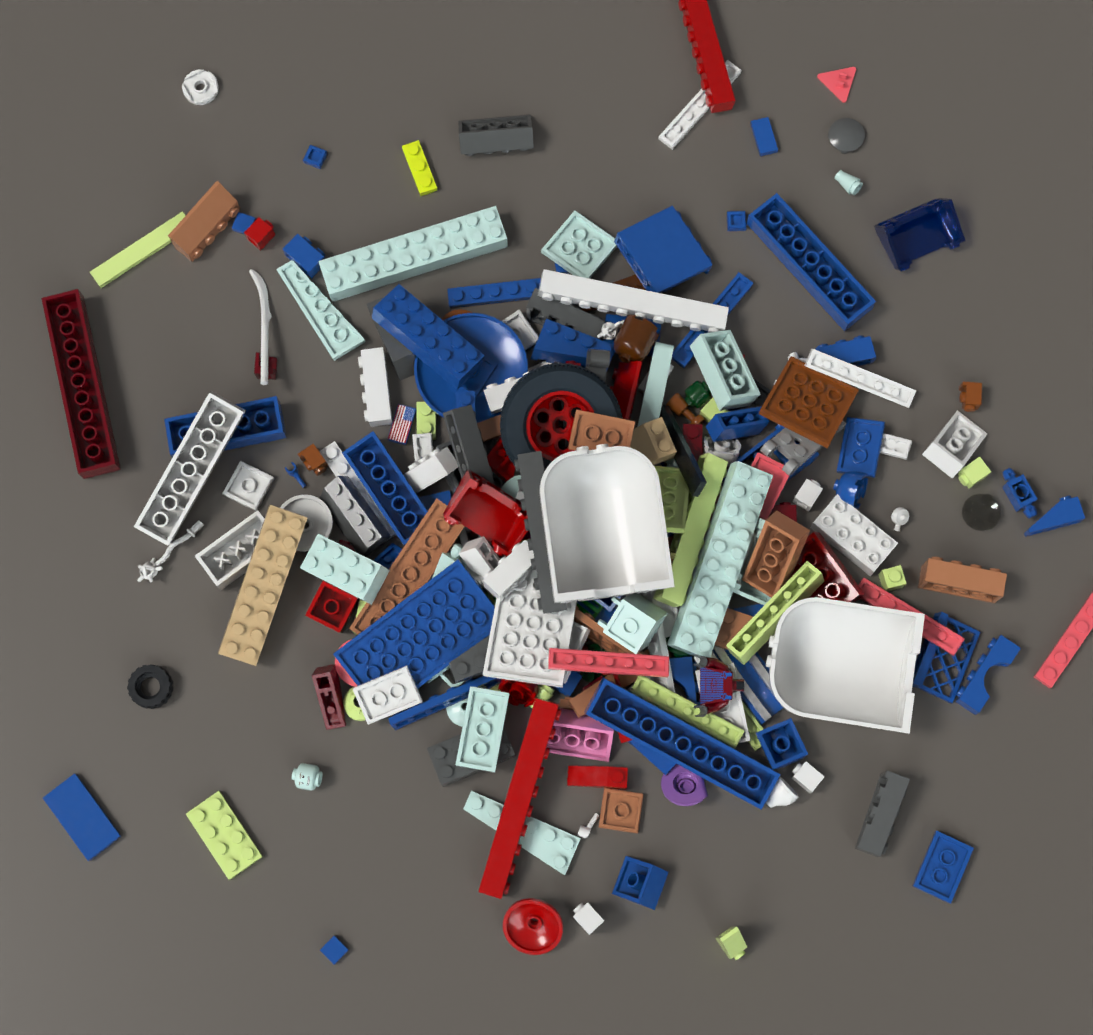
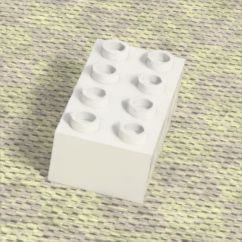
M838 494L810 527L815 532H819L828 543L869 576L875 572L898 544V542L852 505L844 502Z
M258 510L195 555L196 559L220 590L246 573L264 521L263 516Z

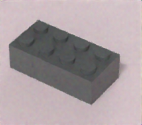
M503 728L497 764L516 757L505 728ZM461 734L427 748L443 787L482 771L456 766Z

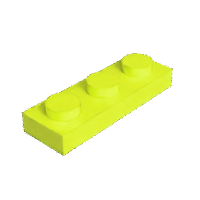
M419 140L403 145L402 150L420 197L438 191Z

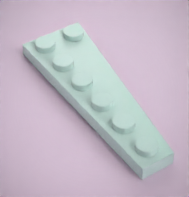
M293 260L276 269L333 361L365 343L360 333L331 304L328 298L321 293L318 287L310 281Z
M471 791L463 809L494 830H497L504 805ZM531 816L526 817L525 825H528L525 836L520 837L519 844H522V848L561 874L566 875L581 838Z

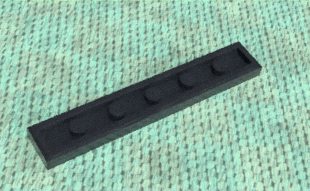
M663 405L659 418H663L677 451L674 459L692 496L698 497L707 482L670 407Z

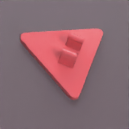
M856 67L820 73L817 75V78L842 103H845Z

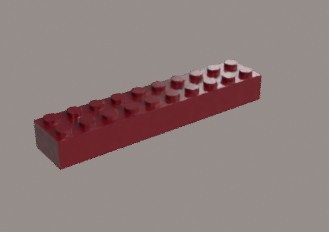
M79 289L43 297L41 299L78 474L83 479L121 470L84 296Z

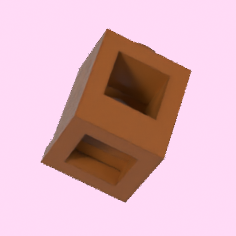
M963 381L959 386V391H961L959 402L962 403L964 411L974 412L981 406L982 383Z
M314 443L298 453V456L309 472L313 470L318 476L326 471L328 464Z

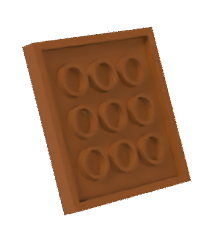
M791 356L761 407L759 414L828 449L859 389L805 367L804 362Z

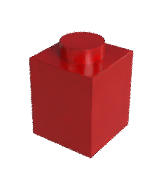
M260 217L244 232L247 240L260 251L275 236L274 226L265 219L263 221Z

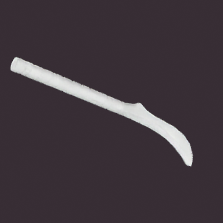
M250 269L249 273L257 286L261 304L260 384L267 385L269 321L272 316L269 310L266 284L256 271Z

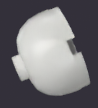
M710 435L709 437H704L702 454L710 453L727 461V467L738 459L741 444L737 439L735 441L730 439L713 442Z

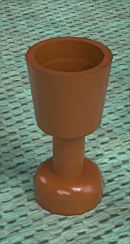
M678 392L666 404L678 416L683 414L691 421L690 424H702L705 420V417L702 415L695 416L688 409L689 404Z

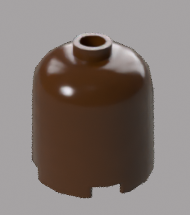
M628 315L625 318L614 340V350L621 361L625 363L643 361L647 357L659 337V334L656 332L658 328L649 320L643 318L641 321L635 318L636 315Z

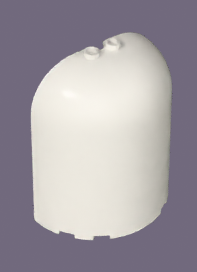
M608 444L596 445L595 450H589L588 446L577 447V451L564 453L553 460L543 473L539 495L554 603L603 599L675 587L660 481L652 462L644 454L633 448L625 446L608 447Z
M817 597L802 599L792 604L780 617L774 636L770 635L769 647L772 650L771 655H767L766 667H769L770 686L775 698L786 710L798 716L910 734L915 693H912L916 655L920 654L925 614Z

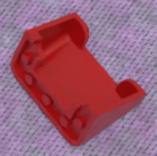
M467 470L443 513L444 520L452 526L462 524L481 537L484 536L486 540L492 543L493 551L500 556L510 555L513 547L520 543L528 532L525 530L524 519H528L527 511H522L521 501L471 470Z

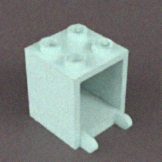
M637 592L630 594L622 600L613 596L611 600L618 605L616 611L608 623L599 619L597 624L604 628L603 633L634 654H637L649 645L668 613Z

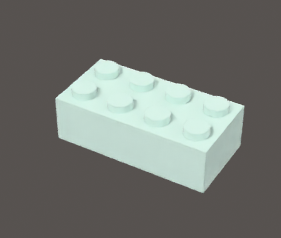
M731 330L700 334L690 345L719 411L750 406L761 395Z
M317 534L300 567L302 570L371 605L390 571L381 564L320 534Z

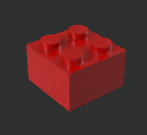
M322 581L305 616L342 633L359 598Z

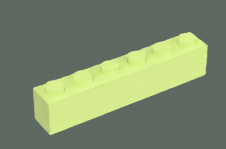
M806 561L726 645L730 654L745 665L770 639V635L775 633L778 621L787 608L802 599L809 598L824 582L822 572Z

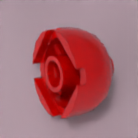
M502 679L498 686V690L500 689L501 692L510 694L508 703L514 706H518L520 703L525 704L524 707H528L534 703L538 694V684Z

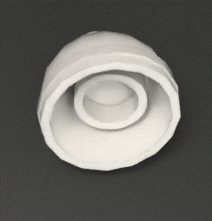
M780 776L766 804L770 808L787 806L794 803L799 796Z

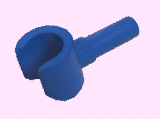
M291 462L294 469L288 471L285 467L286 472L289 476L294 477L302 488L306 487L307 485L298 474L297 466Z

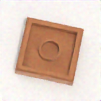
M604 788L599 828L638 834L643 794Z

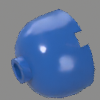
M857 471L843 474L840 480L837 479L834 483L833 489L836 491V495L838 494L844 502L858 509L861 505L858 503V500L861 497L864 498L868 478L865 477L867 474Z

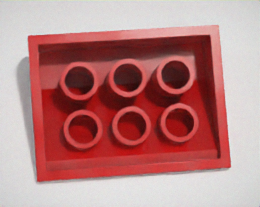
M819 532L811 533L807 537L792 576L808 561L822 572L824 582L809 598L817 597L855 603L865 594Z

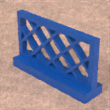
M939 612L935 613L933 617L938 623L945 627L947 622L953 624L956 633L962 636L961 633L966 631L974 635L971 642L965 644L964 641L960 646L965 653L964 660L958 662L956 654L952 655L954 664L949 666L945 665L942 657L948 654V652L941 653L938 646L924 639L920 654H918L915 662L912 687H917L946 702L953 703L981 632L948 617L946 613ZM938 657L942 668L934 671L931 663L933 659ZM956 665L958 675L956 678L951 679L947 669ZM944 671L947 681L939 684L935 673ZM931 675L935 686L928 688L923 683L925 678ZM949 683L951 688L949 697L943 695L940 686Z

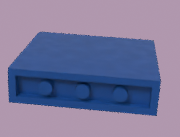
M673 205L618 232L614 240L647 291L663 293L702 272L708 274L712 267L710 257L704 253L700 242L694 238L690 227L683 222L680 212L676 211Z

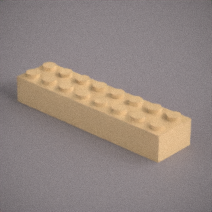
M269 504L218 654L254 666L257 665L308 517Z

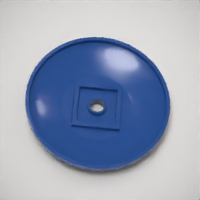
M464 313L443 320L484 354L485 357L482 366L477 370L476 374L472 375L456 390L416 356L414 375L421 397L435 413L444 418V412L456 409V392L475 391L477 423L501 415V412L491 414L484 390L490 384L497 383L500 385L505 383L504 380L516 377L518 379L528 372L526 352L519 337L508 325L485 314Z

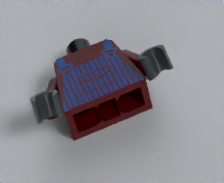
M695 655V657L700 658L699 664H694V666L700 667V705L694 706V708L700 709V713L695 715V717H704L727 706L729 700H732V691H744V679H733L732 671L729 670L728 665L717 658Z

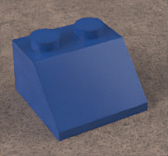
M791 718L756 732V736L773 770L790 765L808 755Z
M626 856L612 894L655 910L669 872L655 865Z

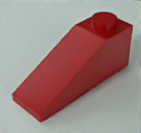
M568 766L567 786L626 790L628 768Z

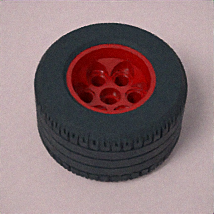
M552 363L537 367L522 376L513 385L504 401L500 418V434L505 452L515 466L514 460L518 459V454L541 451L545 471L550 463L560 455L576 451L568 449V447L565 449L558 447L560 439L570 441L574 417L571 416L573 408L578 407L583 411L623 419L619 402L610 387L600 377L586 368L569 363ZM562 400L564 407L561 410H555L553 408L554 401ZM540 412H546L549 417L547 421L540 422L537 419V415ZM558 419L566 421V426L563 429L561 427L556 428L555 422ZM543 431H548L551 434V438L548 441L540 439V434Z

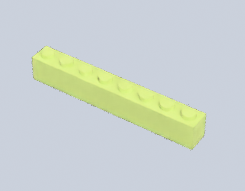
M710 453L700 455L697 462L707 483L698 497L692 496L689 490L685 534L674 533L669 550L676 553L671 563L675 587L658 589L653 599L671 607L682 606L687 599L686 592L693 580L692 573L699 561V551L704 545V536L710 527L709 520L716 508V498L721 492V483L727 474L726 467L728 462Z

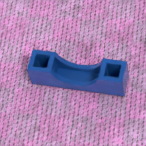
M1002 635L996 639L994 637L987 645L989 648L986 655L983 653L977 661L979 666L976 670H971L966 678L969 680L966 686L962 685L956 693L958 698L955 702L974 715L980 713L990 697L984 686V677L987 670L993 666H1009L1021 649Z
M692 657L669 659L673 682L682 687L687 700L700 705V700H696V693H699L698 683L694 681L693 674L696 670V666H694L696 662H692Z

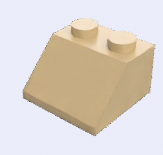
M662 417L646 422L633 430L630 448L644 454L653 465L674 458L677 451Z

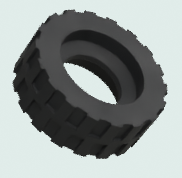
M150 664L138 667L135 672H132L130 679H128L127 690L132 698L131 700L143 708H159L161 705L166 704L167 700L172 696L173 681L171 676L159 666ZM154 677L159 681L160 689L154 696H146L141 691V684L146 678Z

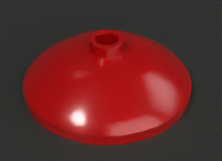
M527 898L515 902L508 908L503 919V932L507 941L518 951L529 955H541L553 950L558 945L563 934V922L560 914L552 905L540 899Z

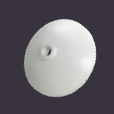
M297 495L281 505L280 508L308 517L306 523L309 524V527L303 530L296 551H309L317 534L329 538L333 527V518L328 506L321 499L312 495Z

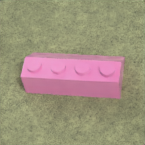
M562 709L559 721L555 720L553 725L556 732L554 739H549L547 746L551 748L549 753L609 762L614 729L586 714L578 718L574 710Z

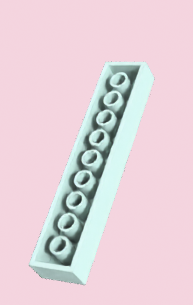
M493 206L320 260L319 265L331 301L334 302L508 247V241L497 207Z
M740 461L730 464L710 521V527L704 538V545L698 555V564L692 573L693 580L686 592L687 599L680 606L667 646L693 656H711L773 475Z

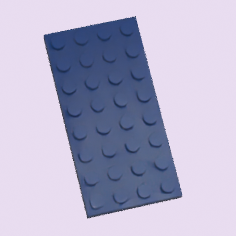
M458 558L334 652L333 655L357 686L408 665L415 684L419 688L446 668L455 658L490 635L495 605Z

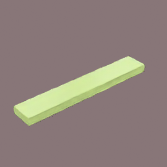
M183 211L90 271L99 287H104L170 244L171 240L168 235L185 217Z
M638 676L630 692L733 748H736L744 733V730L713 713L707 714L704 717H695V715L700 713L699 708H694L696 704L645 676Z

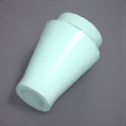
M842 170L835 176V180L840 183L848 194L856 195L862 188L863 183L860 182L859 178Z

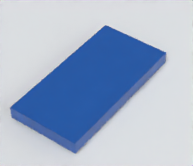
M76 773L43 797L87 861L92 860L121 837V834Z

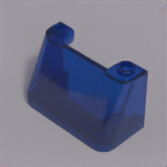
M947 198L931 200L874 226L876 234L894 268L899 271L909 269L913 263L912 261L943 247H949L950 250L960 246V243L966 241L952 199Z

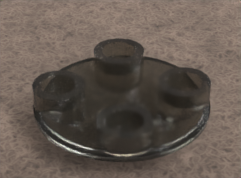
M976 494L965 501L962 507V516L965 523L972 529L987 531L998 524L1001 518V509L992 495Z

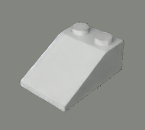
M957 410L922 455L953 478L966 464L987 433Z

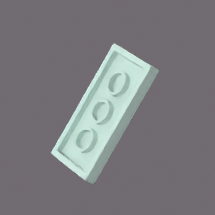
M470 686L456 766L496 772L509 693Z

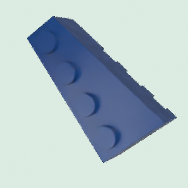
M546 319L530 360L537 361V359L546 360L548 363L576 361L581 363L583 368H586L588 349L609 350L610 362L615 350L614 345Z

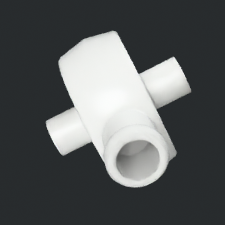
M898 507L892 512L891 518L895 523V531H900L901 525L906 524L909 520V512L905 508Z

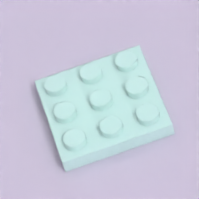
M574 211L541 249V253L572 275L590 279L615 250L617 245L614 242V237Z

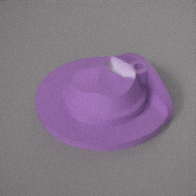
M678 764L667 775L663 774L662 792L670 802L676 805L692 806L708 797L704 778Z

